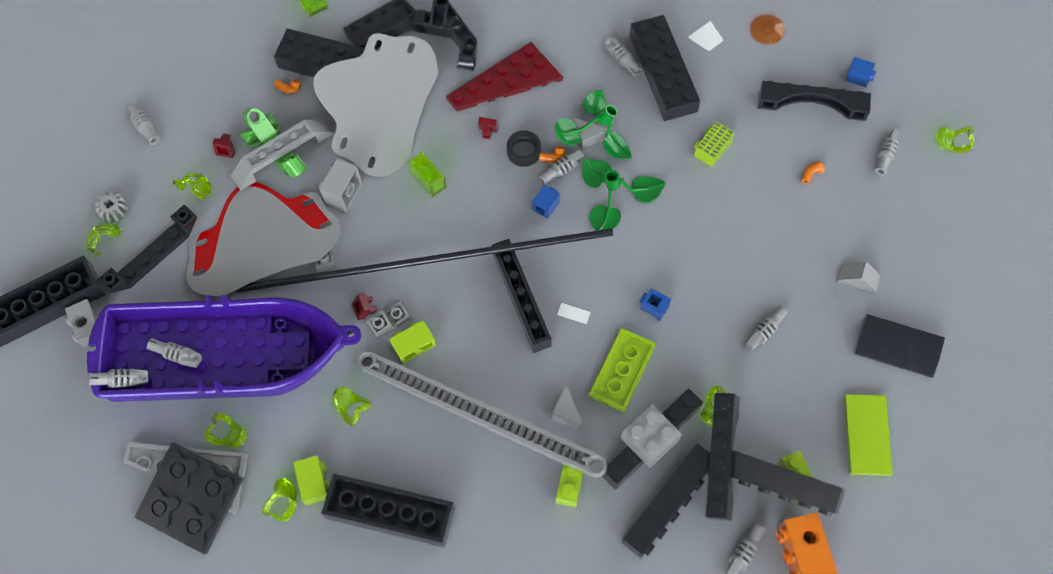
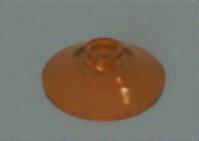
M760 15L752 21L750 32L752 37L759 43L771 45L779 42L784 37L785 26L776 16Z

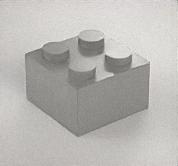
M338 158L334 164L330 165L326 178L322 179L319 185L326 206L343 213L347 212L363 184L357 166Z
M651 405L622 432L621 439L651 468L680 441L682 434L654 405Z

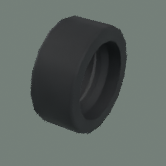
M522 130L513 133L507 141V156L512 163L517 166L526 167L535 164L539 160L541 141L536 134ZM527 141L534 145L535 150L528 156H520L513 151V147L516 143Z

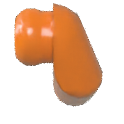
M297 79L292 80L291 84H285L280 80H276L274 83V87L285 94L298 92L301 88L300 81Z
M558 145L552 153L540 152L539 161L554 163L565 155V148Z
M815 161L806 166L801 181L809 184L815 172L820 174L825 171V165L820 161Z

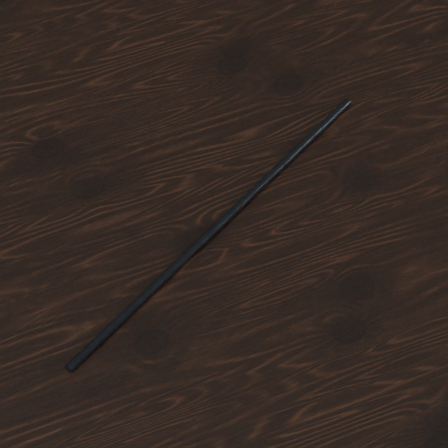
M613 228L254 282L236 290V292L614 236Z

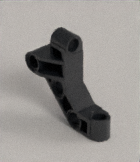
M433 0L431 12L417 10L412 29L419 33L452 38L460 49L456 68L474 71L477 56V39L450 4L449 0Z

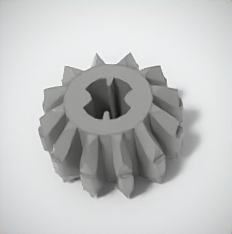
M113 191L109 195L104 192L103 198L98 197L100 202L94 203L97 208L95 210L96 214L100 216V219L111 224L114 220L119 222L120 217L125 218L124 213L128 212V202L121 194H116Z

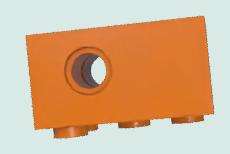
M818 512L786 519L777 528L776 537L779 544L782 543L784 549L782 555L785 564L789 565L791 571L789 574H838Z

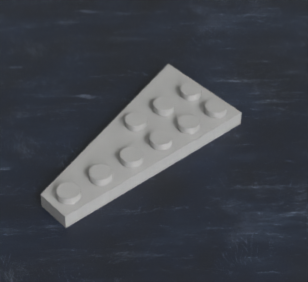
M128 442L123 462L155 477L170 446ZM187 448L244 478L249 456L247 453ZM243 482L228 512L237 515Z

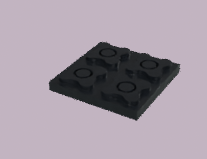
M172 442L134 518L202 554H207L244 478Z

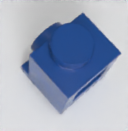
M651 288L648 294L644 293L639 301L641 303L640 309L661 321L670 306L671 299Z

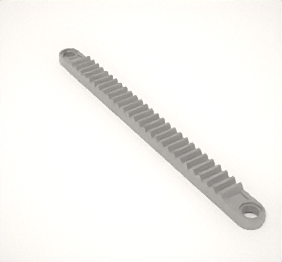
M364 351L357 358V364L363 372L380 379L382 382L385 381L389 385H393L395 388H400L402 391L426 400L430 404L433 403L443 410L446 409L450 413L461 416L463 419H468L478 426L481 425L491 432H496L498 435L509 438L513 442H518L520 445L531 448L550 459L553 458L563 465H568L570 468H575L592 477H601L606 472V460L593 451L373 352ZM372 358V363L369 366H363L364 359ZM593 461H600L602 467L600 470L594 471L590 468Z

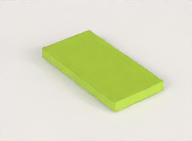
M620 328L588 397L625 413L657 343Z
M846 394L844 402L850 475L891 476L893 471L886 395Z

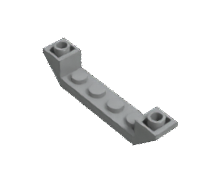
M304 119L243 156L233 171L231 178L240 191L256 182L253 174L311 138L314 137L320 143L333 135V132L324 120Z

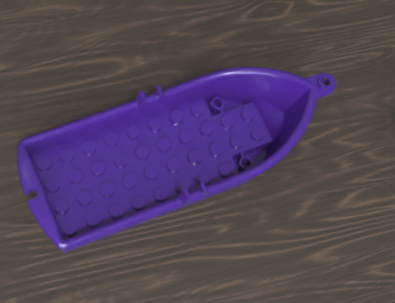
M206 295V301L109 304L101 310L89 337L88 346L96 347V349L92 352H87V372L107 373L110 369L148 371V383L143 385L111 388L108 385H91L94 396L106 398L112 402L278 396L289 393L308 382L325 367L337 351L341 350L344 346L357 344L361 340L362 333L355 325L340 326L321 309L309 303L290 298L266 297L230 300L225 295H221V300H212L209 295ZM151 338L165 343L173 342L201 354L202 360L196 368L181 365L169 359H164L162 354L148 350L147 344Z

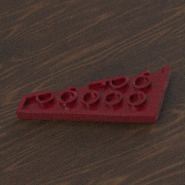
M530 42L448 94L446 99L458 112L475 107L478 103L495 101V98L502 96L505 98L529 91L536 86H546L553 81H563V76L539 49Z

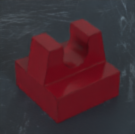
M479 117L478 126L482 130L483 138L490 140L491 133H497L498 122L495 119Z
M223 133L220 139L214 138L212 145L217 156L234 157L235 150L232 141H230V134Z
M361 293L351 303L357 320L365 319L366 316L376 312V306L371 307L369 305L373 301L372 296H366L365 293Z

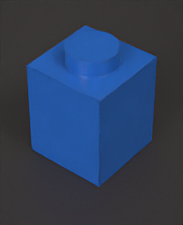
M854 57L846 81L866 87L868 82L874 79L876 71H873L875 63Z
M544 185L532 201V210L548 219L560 203V193L555 188H549Z

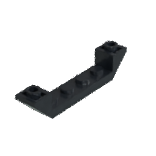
M185 204L170 216L174 224L119 272H116L111 267L97 279L109 293L132 288L189 238L197 216Z

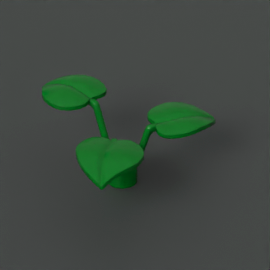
M602 89L590 93L583 101L585 110L589 114L594 115L595 119L578 130L576 124L568 118L559 119L554 126V132L560 141L567 145L575 146L582 140L579 133L596 121L601 125H608L605 134L607 138L603 140L605 151L616 159L632 158V154L624 139L616 132L610 133L611 127L614 124L612 120L618 115V111L613 105L607 103Z
M587 158L583 160L582 176L584 182L593 188H598L602 183H605L609 191L608 207L599 205L593 208L590 213V223L595 231L615 229L620 223V210L611 207L612 191L617 190L621 184L631 193L635 192V199L642 203H650L656 200L665 187V182L661 179L642 176L632 182V189L624 181V178H620L616 170H612L611 165L607 162Z

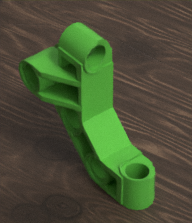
M248 107L243 111V119L248 127L239 134L249 147L262 146L278 136L280 125L271 113L264 115L262 111L253 107ZM255 111L256 119L251 121L249 115ZM293 151L274 161L290 177H297L306 170L303 161Z

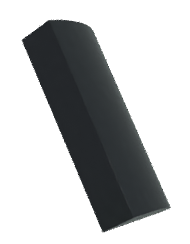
M392 0L343 29L353 45L365 48L369 37L373 34L379 33L398 37L410 30L413 26L416 10L407 0ZM380 40L376 42L374 50L382 45Z
M867 314L862 322L855 354L933 378L945 337Z

